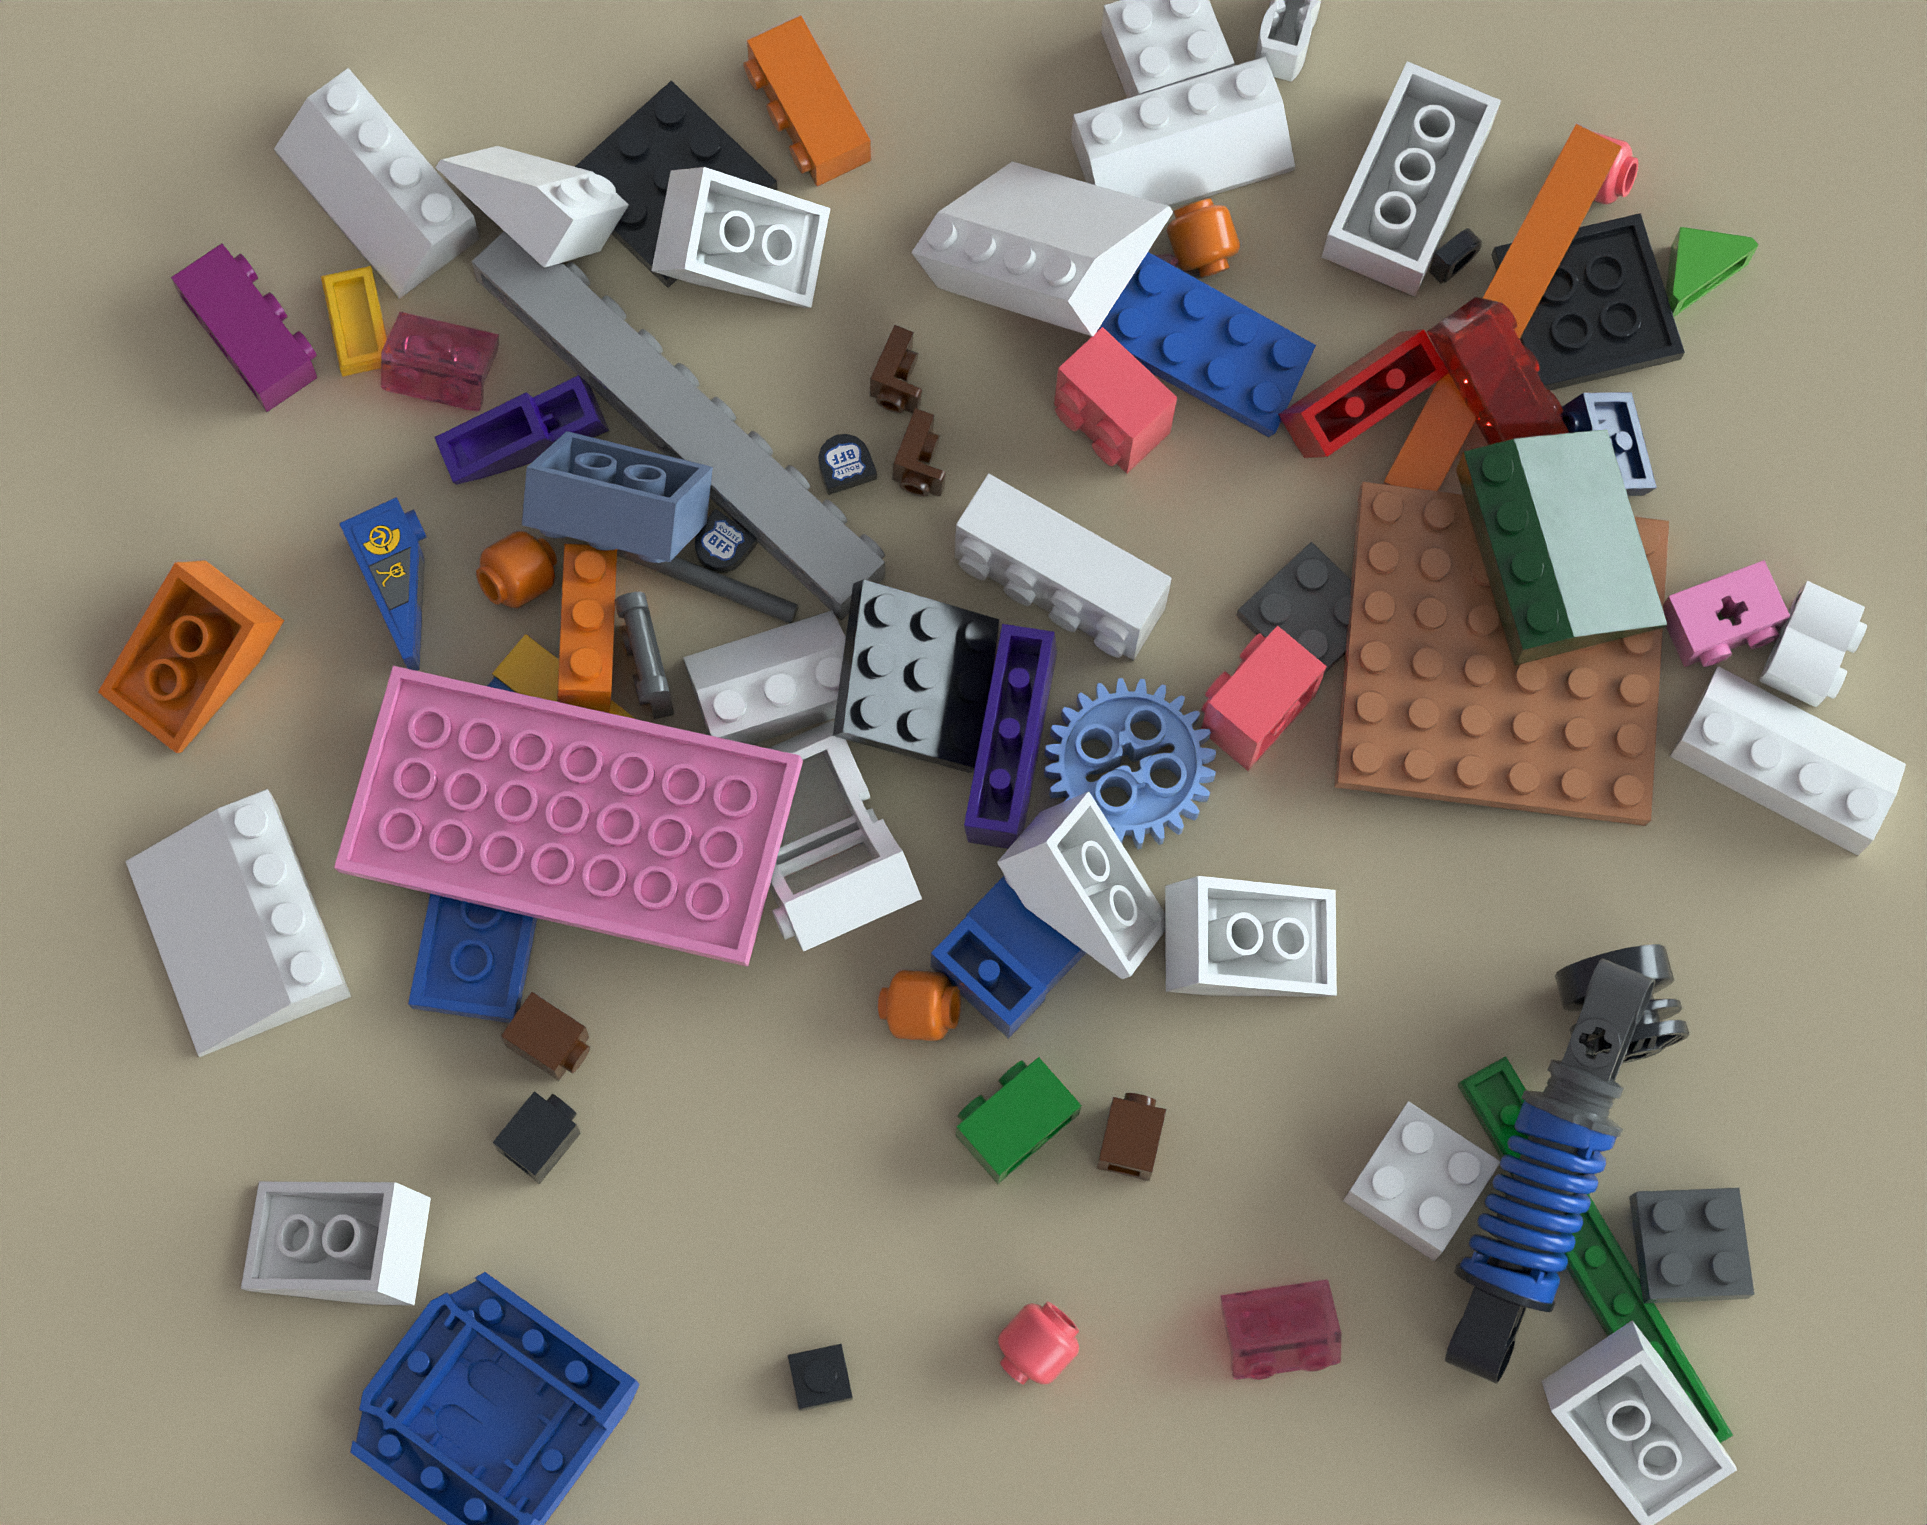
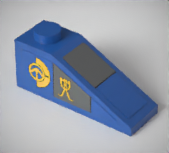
M396 497L339 524L407 669L418 671L420 670L425 557L418 541L427 538L414 509L404 513Z

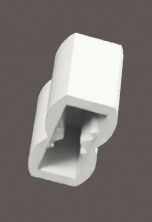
M1270 0L1269 9L1262 20L1255 59L1266 56L1274 77L1291 82L1300 73L1305 62L1311 31L1318 17L1321 0Z
M1806 581L1799 589L1789 609L1790 617L1781 628L1780 637L1776 640L1759 682L1814 707H1817L1826 696L1834 699L1847 675V670L1840 668L1846 650L1852 653L1857 650L1867 629V625L1860 622L1865 607Z

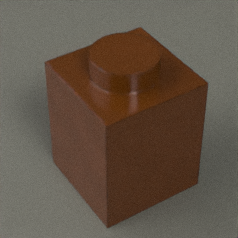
M534 992L530 993L501 1035L506 1047L558 1081L566 1070L573 1074L583 1063L590 1050V1046L586 1044V1041L589 1039L586 1027Z
M1125 1093L1124 1099L1113 1097L1096 1169L1149 1181L1153 1172L1167 1109L1155 1107L1157 1101L1142 1094Z

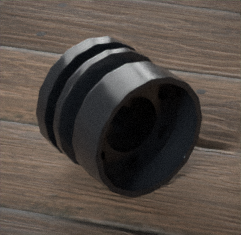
M1640 945L1602 953L1570 964L1556 972L1555 979L1564 1010L1568 1011L1582 1010L1589 982L1602 958L1655 979L1650 1001L1643 1017L1636 1026L1622 1064L1656 1055L1666 1047L1677 1044L1689 1036L1686 1021H1662L1678 1014L1682 1010L1680 1000L1654 999L1653 994L1668 987L1674 981L1666 948L1663 945ZM1576 1024L1571 1026L1569 1030L1571 1035L1574 1031ZM1604 1029L1600 1034H1590L1588 1039L1595 1038L1588 1041V1043L1595 1046L1593 1054L1595 1057L1599 1052H1609L1611 1050L1612 1044L1604 1040L1606 1032Z

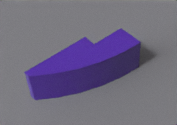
M578 375L535 397L530 396L527 392L434 438L452 482L458 485L530 464L566 431L594 438L610 430L591 386Z

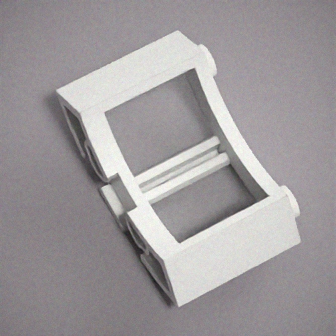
M832 720L768 748L800 755L803 760L769 886L778 905V908L772 910V913L783 938L786 940L794 936L803 952L922 899L905 855L893 838L884 820L878 821L872 808L865 809L862 801L870 798L868 788L846 739L832 736L834 728Z

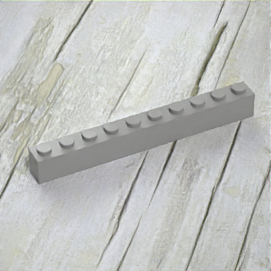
M505 231L472 260L476 280L577 375L581 376L592 389L663 455L713 467L710 498L738 525L757 537V542L826 607L833 610L834 614L841 621L849 614L853 583L864 579L879 584L885 578V561L882 560L885 554L878 544L865 534H862L860 537L855 535L845 525L847 518L835 504L827 499L821 503L808 491L810 484L796 468L788 465L784 469L771 457L773 454L772 448L758 433L751 431L747 435L734 422L736 420L735 414L721 399L714 397L710 400L697 388L700 385L699 381L687 367L681 363L673 366L661 355L663 349L658 341L646 330L641 329L637 333L624 320L627 318L625 312L611 297L607 295L602 299L598 297L588 287L590 281L587 276L574 263L568 262L566 265L559 263L544 268Z

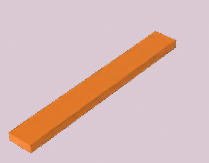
M1578 124L1575 125L1446 365L1449 374L1436 383L1383 484L1439 491L1618 157L1622 146Z

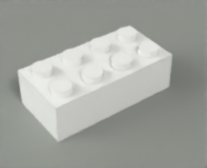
M1407 61L1328 232L1321 258L1416 297L1492 128L1501 100Z
M989 473L956 524L954 558L959 560V566L966 573L979 580H985L986 577H989L1003 585L1004 592L1014 601L1025 606H1030L1031 603L1038 605L1050 612L1048 616L1055 624L1071 632H1075L1078 628L1095 638L1094 644L1113 657L1120 658L1123 654L1134 661L1165 610L1172 580L1170 576Z

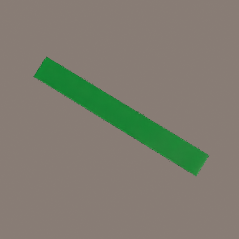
M1505 1056L1460 1081L1458 1087L1500 1158L1507 1154L1520 1158L1521 1154L1510 1150L1507 1143L1513 1135L1528 1138V1136L1517 1132L1514 1126L1524 1102L1522 1095L1526 1089ZM1587 1194L1591 1200L1589 1210L1585 1213H1580V1216L1583 1218L1582 1228L1579 1232L1572 1233L1576 1240L1575 1246L1572 1251L1564 1254L1568 1258L1566 1266L1568 1272L1608 1337L1630 1321H1633L1663 1359L1718 1441L1721 1443L1734 1436L1654 1303L1643 1304L1641 1283L1638 1275L1590 1195Z

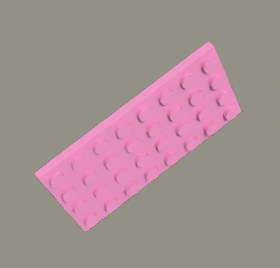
M393 666L334 868L343 874L748 967L803 760L800 755Z

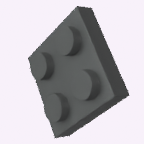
M1311 541L1241 606L1236 616L1256 635L1261 633L1265 638L1278 625L1327 666L1325 674L1345 655L1351 602V579Z
M1740 1188L1639 1191L1629 1196L1643 1304L1748 1299L1755 1295Z

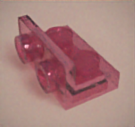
M399 312L381 352V388L385 391L478 412L484 401L485 380L499 350V334Z
M1328 1279L1220 1295L1221 1311L1231 1352L1233 1379L1250 1378L1262 1380L1274 1374L1297 1370L1313 1372L1341 1362L1342 1333Z

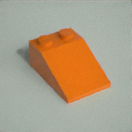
M206 560L175 562L98 693L175 753H182L258 665L285 620Z

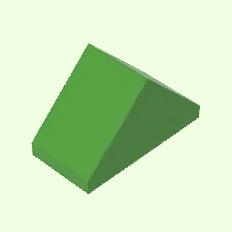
M1680 227L1670 249L1666 294L1673 316L1675 317L1746 267L1758 248V243L1752 237Z

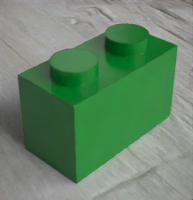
M1040 1057L1036 1058L1028 1066L1023 1060L1016 1063L998 1080L1003 1086L988 1100L979 1095L957 1115L962 1122L956 1126V1137L997 1184L1009 1176L1080 1114L1082 1105Z

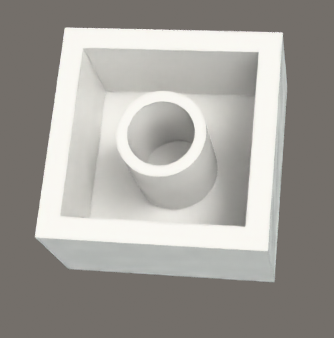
M1119 0L1104 5L1101 33L1127 98L1234 66V60L1209 0Z
M1408 1101L1347 1193L1343 1202L1435 1261L1448 1245L1497 1169L1500 1161Z

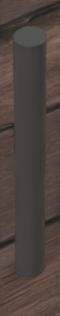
M617 549V556L784 622L792 623L796 616L798 604L676 556L670 562L652 563L640 559L638 554Z

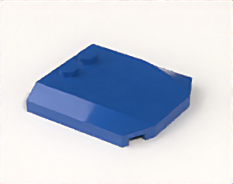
M484 1272L474 1277L476 1279L475 1282L450 1295L446 1292L430 1301L362 1393L359 1407L362 1415L356 1442L352 1441L350 1453L447 1525H545L626 1414L640 1384L636 1379Z

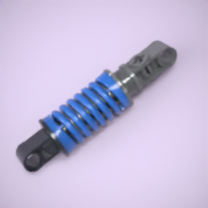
M1602 958L1589 982L1583 1008L1563 1059L1550 1061L1547 1071L1550 1072L1551 1077L1548 1078L1547 1087H1545L1543 1092L1524 1091L1522 1095L1524 1102L1514 1126L1517 1132L1528 1136V1138L1526 1139L1518 1135H1513L1509 1138L1508 1148L1521 1154V1156L1517 1158L1509 1154L1504 1155L1501 1158L1500 1166L1503 1170L1512 1173L1513 1177L1497 1174L1492 1182L1496 1190L1506 1195L1503 1197L1494 1193L1489 1194L1486 1197L1485 1206L1489 1210L1496 1212L1497 1216L1482 1213L1477 1220L1478 1226L1490 1232L1495 1238L1479 1234L1473 1235L1469 1241L1470 1248L1475 1250L1472 1257L1463 1258L1462 1262L1458 1263L1454 1270L1458 1277L1472 1285L1474 1289L1464 1315L1458 1323L1449 1343L1445 1362L1497 1384L1510 1361L1516 1342V1335L1526 1309L1543 1312L1553 1311L1555 1306L1553 1300L1560 1284V1277L1557 1272H1562L1566 1269L1568 1258L1564 1253L1573 1250L1576 1240L1572 1233L1581 1230L1583 1218L1580 1216V1213H1585L1589 1210L1591 1200L1587 1194L1594 1193L1598 1187V1179L1594 1174L1601 1173L1606 1166V1159L1600 1152L1612 1149L1616 1138L1620 1137L1623 1131L1618 1124L1608 1117L1610 1114L1609 1110L1612 1109L1614 1104L1613 1100L1615 1098L1620 1099L1624 1087L1615 1080L1636 1026L1643 1017L1650 1001L1655 984L1654 978ZM1604 1029L1606 1030L1604 1040L1612 1044L1611 1050L1609 1052H1599L1595 1057L1593 1055L1595 1046L1588 1043V1037L1590 1034H1600Z

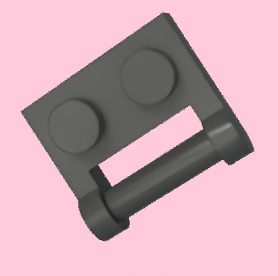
M644 592L623 594L617 597L614 602L618 617L624 618L626 624L620 626L627 656H634L638 674L632 676L639 704L641 706L650 703L654 719L674 715L671 694L646 594Z

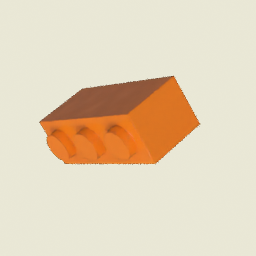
M801 15L747 40L748 61L743 62L747 77L755 90L764 89L770 100V103L766 104L770 119L778 132L786 129L793 142L789 146V150L801 174L809 171L816 186H819L871 161V140Z
M564 544L557 702L610 713L612 694L617 549L599 550L590 545Z

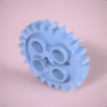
M1118 678L1115 693L1109 694L1106 687L1102 683H1098L1096 686V700L1092 701L1081 692L1077 695L1079 712L1068 707L1062 709L1061 717L1068 727L1062 725H1052L1050 736L1061 744L1046 745L1044 756L1058 762L1045 767L1044 777L1060 780L1050 787V798L1066 797L1065 801L1089 791L1120 842L1123 843L1125 836H1132L1134 845L1138 850L1142 849L1145 834L1149 833L1158 845L1163 844L1165 838L1164 827L1166 826L1180 835L1184 828L1180 815L1192 820L1198 818L1199 810L1192 800L1207 802L1210 792L1199 783L1214 781L1216 771L1202 765L1214 761L1216 750L1200 747L1209 740L1211 732L1210 729H1193L1199 720L1200 712L1197 710L1183 715L1181 713L1185 700L1183 695L1168 703L1164 700L1166 685L1162 684L1154 695L1147 694L1145 679L1139 680L1136 690L1133 692L1127 690L1123 678ZM1140 721L1150 722L1158 730V735L1152 740H1141L1134 736L1131 726ZM1097 739L1104 742L1110 752L1103 758H1090L1083 752L1081 746L1088 740ZM1171 745L1174 748V751L1171 753H1160L1152 756L1161 747ZM1128 755L1132 762L1140 761L1138 771L1132 772L1128 765L1120 766L1122 756ZM1157 769H1168L1176 775L1178 783L1171 788H1161L1153 783L1150 774ZM1108 771L1099 780L1093 782L1086 780V776L1089 774L1095 775ZM1108 787H1119L1127 793L1129 801L1123 806H1110L1104 802L1101 793Z

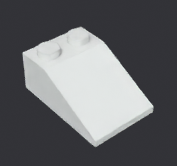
M500 146L441 159L435 167L544 268L600 252L629 206L616 193L614 185L609 180L594 172Z
M706 167L671 170L651 271L696 285L793 306L811 308L830 208Z
M1089 791L1041 811L997 862L1004 873L1006 882L1015 890L1028 910L1121 979L1128 978L1134 973L1165 932V912Z
M1196 876L1166 885V992L1210 996H1336L1335 890Z
M259 1181L241 1289L368 1305L414 1306L431 1198L396 1182Z
M1630 1321L1541 1381L1551 1412L1640 1525L1656 1524L1737 1471L1735 1464L1670 1369L1633 1321Z

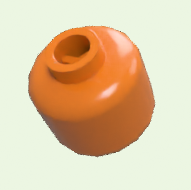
M1209 198L1173 211L1176 219L1168 224L1167 234L1178 266L1184 271L1198 269L1201 278L1229 269L1227 259L1238 253L1240 242L1227 207L1224 205H1213L1212 199Z
M515 531L487 547L480 555V568L476 570V577L482 591L491 602L496 605L504 604L510 608H520L547 592L554 585L555 572L553 566L557 564V558L551 545L545 539H536L527 532Z
M901 970L892 978L889 988L883 987L880 991L878 1014L880 1019L887 1020L889 1030L895 1038L939 1041L945 1037L949 1029H955L959 1022L961 1011L960 991L957 986L951 985L949 978L944 973Z

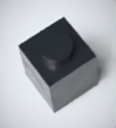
M534 1091L496 1137L493 1144L499 1153L540 1184L581 1134L577 1124L572 1121L577 1113L556 1095L551 1094L545 1100Z

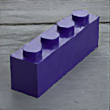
M1002 624L964 822L968 843L1009 849L1024 831L1057 657L1056 638L1053 631Z

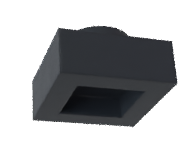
M842 1344L788 1355L799 1411L853 1400Z

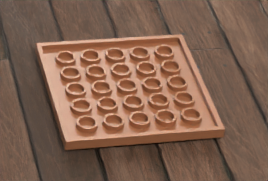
M1362 482L1358 493L1350 590L1351 602L1349 625L1347 627L1334 787L1646 826L1651 821L1663 628L1514 666L1463 494ZM1634 516L1664 612L1669 521Z

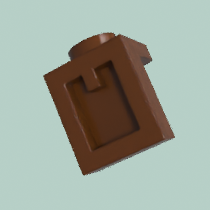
M894 325L870 378V396L876 398V403L888 411L902 414L906 410L913 413L915 408H920L922 389L907 383L918 358V353L912 351L914 332Z
M915 408L893 463L892 480L899 482V486L903 490L916 496L927 497L929 493L941 496L945 486L946 472L929 466L940 439V435L933 433L935 415Z

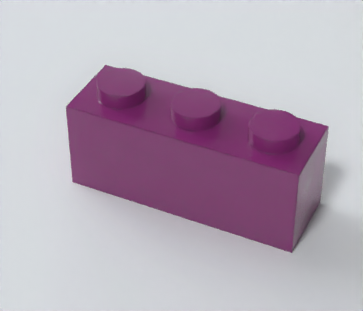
M221 243L171 277L180 298L266 412L318 378L311 362L312 359L317 357L313 347L301 331L293 335L289 332L282 322L288 318L286 312L271 292L264 296L261 295L253 284L259 278L241 253L233 258L224 244Z

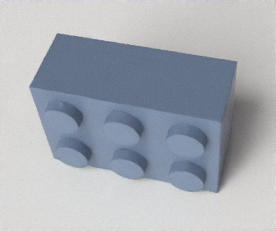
M566 431L526 468L522 525L539 529L547 537H571L587 541L590 546L599 550L619 549L638 554L640 559L647 562H670L707 524L713 467Z

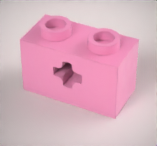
M1765 560L1668 596L1663 604L1664 615L1667 621L1666 628L1684 667L1700 661L1703 667L1715 665L1729 658L1732 655L1731 649L1747 643L1750 649L1765 646L1780 637L1778 632L1790 617ZM1720 612L1724 618H1730L1733 616L1735 619V623L1732 625L1729 619H1723L1719 621L1717 615Z

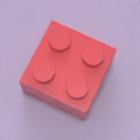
M1103 327L1058 368L1054 405L1057 407L1055 408L1057 416L1072 431L1076 432L1080 429L1093 441L1092 447L1095 453L1109 466L1117 464L1128 474L1170 434L1177 397Z
M1278 625L1267 638L1259 633L1251 640L1239 657L1243 661L1235 673L1231 676L1225 671L1214 681L1205 694L1208 700L1201 709L1205 713L1201 729H1210L1209 739L1247 771L1253 767L1313 700L1327 667Z

